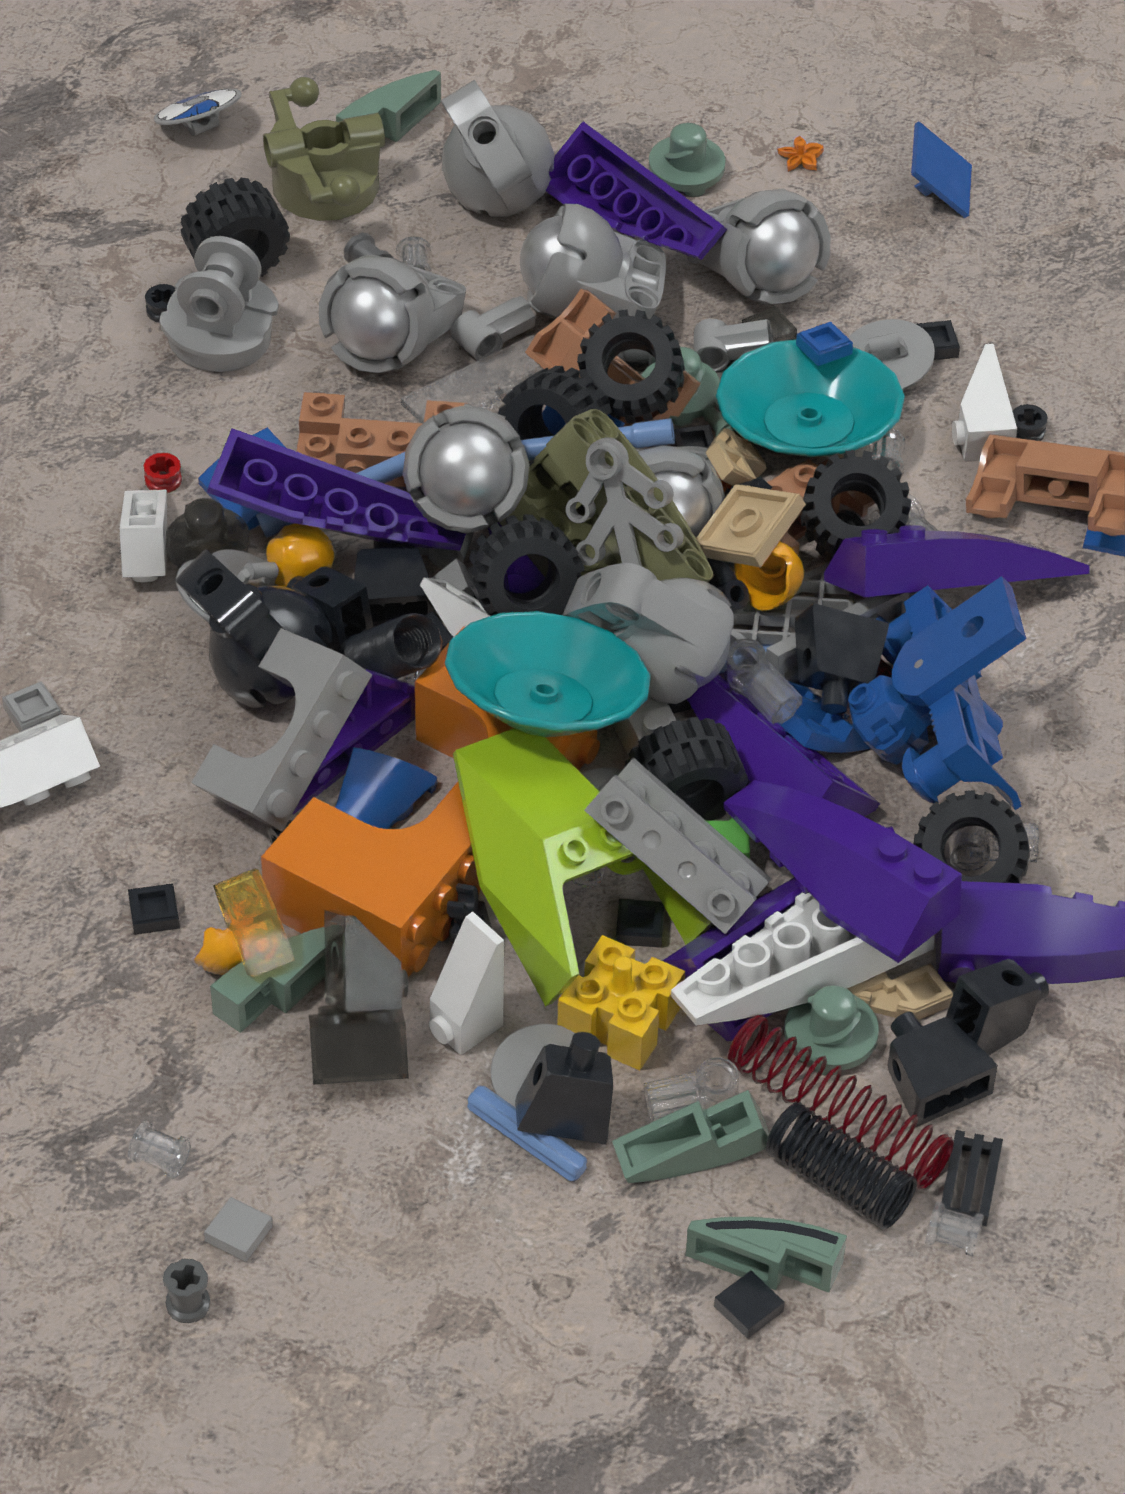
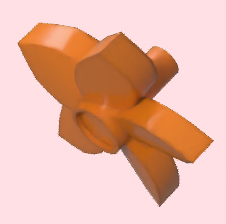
M798 136L794 139V147H781L777 150L779 155L789 158L787 161L788 172L797 168L800 164L808 170H817L816 158L823 153L824 146L818 143L807 144L801 136Z

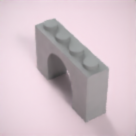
M281 628L259 667L295 691V710L287 730L273 747L251 758L240 757L213 744L191 783L219 801L283 831L372 674L345 655Z

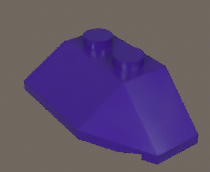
M366 669L372 676L292 813L293 815L307 805L313 797L316 798L346 774L354 747L375 751L415 720V686Z

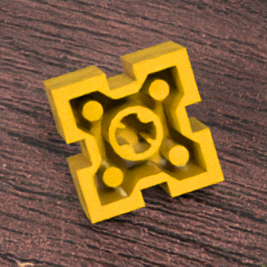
M602 935L585 960L584 977L578 975L559 998L557 1025L563 1026L574 1033L588 1032L595 1035L600 1043L607 1045V1054L612 1059L640 1071L657 1046L658 1028L666 1031L681 1009L671 997V989L685 980V971L654 957H651L649 962L645 964L635 960L634 948Z

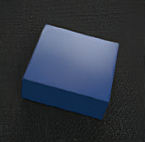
M832 322L797 333L796 346L817 366L846 357L853 352V342Z

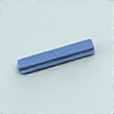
M480 1085L469 1095L467 1107L470 1111L567 1180L576 1181L587 1168L586 1157L558 1137L517 1131L516 1108L487 1087Z

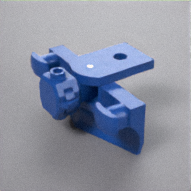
M1001 576L952 610L927 585L904 601L906 612L889 623L882 655L893 665L892 678L880 675L868 684L862 683L856 686L850 693L848 704L853 727L862 740L881 759L896 765L902 762L906 781L917 795L925 801L933 804L935 802L939 803L937 796L961 780L963 782H984L991 784L1014 810H1017L1022 806L1018 793L992 766L1003 759L998 735L1003 727V720L980 697L976 681L982 677V669L1027 639L1013 588ZM881 616L876 618V620L887 622ZM932 725L938 744L920 755L924 746L929 743L927 727Z

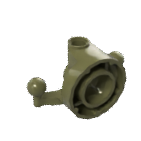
M299 77L292 82L290 88L269 91V98L276 122L270 133L263 134V145L267 163L272 169L273 195L284 209L298 217L326 221L341 220L358 214L373 203L379 191L380 148L385 146V134L379 113L345 118L339 122L317 120L299 129L293 119L289 102L293 101L299 107H309L319 97L318 84L309 77Z

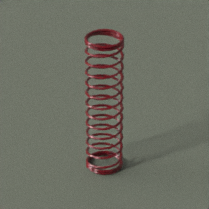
M763 1015L753 1016L741 1027L730 1045L727 1053L729 1067L738 1069L740 1074L752 1072V1079L755 1084L767 1082V1089L770 1093L782 1091V1099L785 1103L800 1102L801 1098L812 1089L821 1077L827 1064L826 1055L819 1057L808 1069L799 1087L797 1097L787 1099L785 1090L800 1076L811 1058L812 1048L811 1046L804 1047L797 1054L787 1070L782 1087L772 1089L770 1081L783 1069L796 1049L797 1038L796 1036L790 1037L783 1043L770 1065L767 1077L758 1080L755 1071L766 1062L776 1049L782 1036V1028H774L766 1036L769 1025L767 1018L763 1017ZM761 1024L752 1045L742 1056L749 1038L758 1025ZM778 1031V1035L772 1047L769 1049L767 1054L760 1060V1062H758L766 1044L771 1039V1037ZM793 1041L792 1047L789 1050L787 1056L785 1057L783 1062L777 1067V1069L773 1072L775 1065L779 1057L781 1056L782 1052L785 1050L788 1044ZM739 1049L737 1061L735 1062V1057ZM808 1050L807 1056L803 1064L795 1073V1075L789 1080V1077L795 1065L802 1057V1055ZM755 1056L752 1068L743 1070L742 1067ZM823 1060L818 1073L816 1074L812 1082L804 1090L806 1082L809 1079L811 1073L816 1068V1066ZM841 1065L831 1069L823 1079L814 1097L813 1104L809 1107L811 1111H815L837 1085L842 1073ZM838 1070L833 1083L830 1085L825 1094L819 1099L826 1083L831 1078V1076ZM856 1075L848 1077L833 1098L828 1115L823 1118V1120L828 1119L830 1125L831 1117L844 1106L854 1091L857 1083ZM852 1081V1085L850 1086L847 1094L835 1108V1105L843 1090ZM871 1085L864 1086L859 1091L846 1113L843 1125L837 1128H842L844 1134H846L847 1126L857 1118L870 1099L872 1093ZM867 1091V1094L863 1102L861 1103L857 1111L851 1116V1113L854 1107L856 1106L857 1102L859 1101L861 1096ZM887 1095L877 1098L869 1108L860 1126L858 1135L853 1137L857 1139L858 1143H861L862 1136L872 1128L881 1116L888 1101ZM883 1100L878 1112L876 1113L872 1121L866 1126L874 1109ZM902 1104L895 1106L885 1117L877 1132L874 1144L870 1146L872 1152L877 1150V1146L887 1138L896 1126L903 1111ZM898 1110L893 1122L891 1123L887 1131L882 1135V1132L886 1127L888 1121L891 1119L893 1114ZM917 1114L910 1116L904 1122L892 1143L889 1154L885 1156V1160H891L892 1162L893 1156L907 1142L917 1125ZM913 1120V1123L910 1129L908 1130L907 1134L904 1136L902 1141L897 1145L904 1130ZM932 1124L925 1126L918 1134L907 1154L905 1163L899 1167L900 1171H907L908 1166L923 1151L932 1136ZM928 1131V1133H927V1135H926L924 1141L922 1142V1144L920 1145V1147L918 1148V1150L913 1154V1152H914L915 1148L917 1147L919 1141H920L921 1138L924 1136V1134ZM948 1134L937 1137L928 1146L917 1163L913 1176L917 1179L918 1190L925 1189L931 1185L949 1160L954 1141ZM940 1148V1150L938 1151V1153L936 1154V1156H935V1157L933 1158V1160L929 1163V1161H930L931 1158L934 1156V1154L936 1153V1151ZM927 1172H929V1173L925 1176V1178H924L923 1180H921V1178H922Z

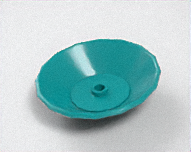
M796 340L772 342L741 355L722 373L716 392V399L724 421L744 439L777 453L814 458L845 454V451L858 450L879 441L899 422L905 395L897 375L870 353L853 347L851 355L817 366L796 346Z
M531 611L499 613L469 623L449 641L445 660L447 671L458 691L485 712L512 728L530 735L557 737L597 730L628 719L648 700L651 675L639 653L622 639L616 637L611 631L575 617Z

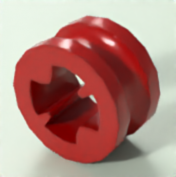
M163 452L153 454L145 460L143 465L145 485L149 490H167V493H170L181 485V464L176 456Z

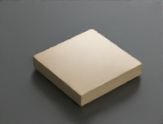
M735 484L696 539L706 558L761 567L806 504L800 494Z

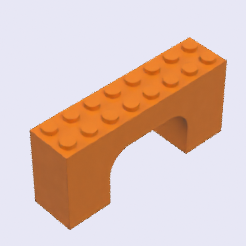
M448 643L441 651L437 661L429 668H426L415 681L416 740L453 758V753L457 749L514 728L479 708L456 689L445 666ZM597 730L566 736L546 737L578 770L584 764H590L595 759L600 747V741L597 740ZM458 782L428 817L413 826L402 829H382L371 826L313 797L261 856L265 915L300 933L334 924L345 927L347 957L400 985H403L413 971L419 972L424 967L431 949L439 940L445 941L448 938L453 918L448 916L447 903L448 901L458 902L457 884L476 886L478 894L481 890Z

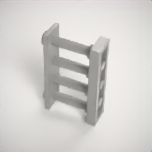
M635 758L628 763L618 776L615 774L584 810L724 934L757 899L756 896L771 880L764 871Z

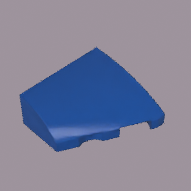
M775 677L759 707L801 745L813 750L838 753L870 749L853 725L847 721L848 714H829L822 711L821 696L807 687Z
M354 747L335 808L371 826L391 829L393 824L404 820L413 812V803L426 791L432 794L436 790L437 776L401 759Z

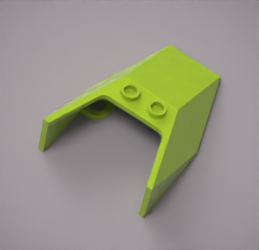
M514 728L455 750L453 758L479 886L545 1007L553 1004L579 975L562 890L563 884L606 866L611 871L621 875H629L643 869L685 945L705 933L713 925L701 912L584 811L600 791L546 737L530 735ZM634 856L632 862H621V860Z

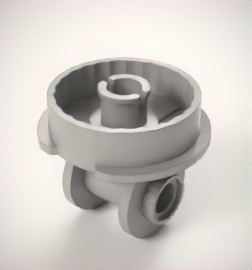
M210 237L199 245L195 253L194 263L198 272L182 277L175 284L176 291L169 299L167 311L161 312L160 326L168 339L172 351L185 363L207 371H233L251 365L267 351L272 336V316L277 315L279 303L271 289L259 280L261 264L256 254L248 246L229 237Z

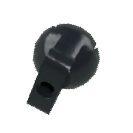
M207 549L174 579L210 615L209 661L221 688L231 698L254 709L265 708L267 701L273 704H281L295 697L293 688L285 685L259 667L281 628L324 647H327V643L332 642L333 632L323 610L312 598L286 586L255 587L251 584L245 585Z

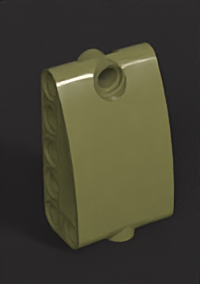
M590 409L574 416L548 441L546 447L535 457L534 463L529 467L527 489L515 511L507 517L515 515L518 521H523L524 514L533 515L537 521L545 518L551 521L555 528L558 526L576 548L581 541L587 538L607 503V496L603 485L594 499L596 511L591 519L583 523H574L566 515L567 502L576 497L589 474L586 467L587 451L593 442L601 438L609 437L621 442L628 452L629 464L655 482L658 479L615 423L602 411ZM606 452L605 461L608 465L613 466V457L609 452ZM623 483L626 498L662 524L674 523L678 525L684 535L683 542L678 548L664 552L655 546L653 539L633 526L642 567L651 571L659 581L672 578H690L709 582L713 577L711 566L673 500L662 508L653 509L645 503L642 494ZM655 487L654 497L662 502L663 493L659 488ZM577 502L576 510L581 516H584L585 507L582 503ZM506 519L500 522L501 526L507 525ZM614 528L604 544L606 549L605 557L594 565H584L585 571L580 572L582 576L610 565L622 563ZM665 530L663 534L664 540L668 544H672L673 536L669 531ZM587 544L586 553L589 557L594 558L595 550L591 545ZM528 554V558L546 577L549 567L548 558L538 554Z

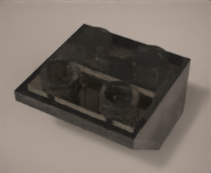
M371 1002L365 1004V1011L346 1012L345 1005H325L318 1007V1014H309L313 1085L409 1079L406 1022L402 1008L393 1009L392 1002Z

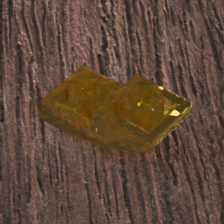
M254 868L213 885L226 927L233 931L247 975L253 978L295 961L278 912L258 869Z

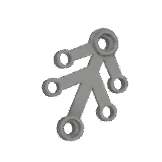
M606 437L593 442L586 455V467L589 474L576 497L570 499L566 504L567 517L574 523H583L594 516L596 511L594 499L604 485L607 503L587 538L576 547L583 565H594L605 557L606 549L604 544L613 528L622 563H633L642 566L633 526L653 539L655 546L661 551L669 552L678 548L684 539L682 529L674 523L662 524L626 498L623 483L642 494L645 503L653 509H659L671 503L674 496L672 486L664 480L654 482L629 464L628 452L618 440ZM606 452H609L613 457V466L606 463ZM655 487L659 488L663 493L662 502L654 497ZM577 502H580L584 505V516H581L577 512ZM665 530L672 534V544H668L664 540L663 534ZM587 544L591 545L594 548V558H591L587 555Z

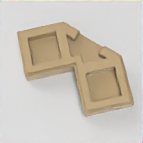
M724 428L715 437L705 452L721 480L732 486L756 479L767 469L766 463L754 443L744 439L740 434L728 428Z
M931 963L892 980L883 972L847 988L853 995L865 1001L874 1013L897 1018L905 1012H913L918 1020L949 1008L953 996L952 991Z

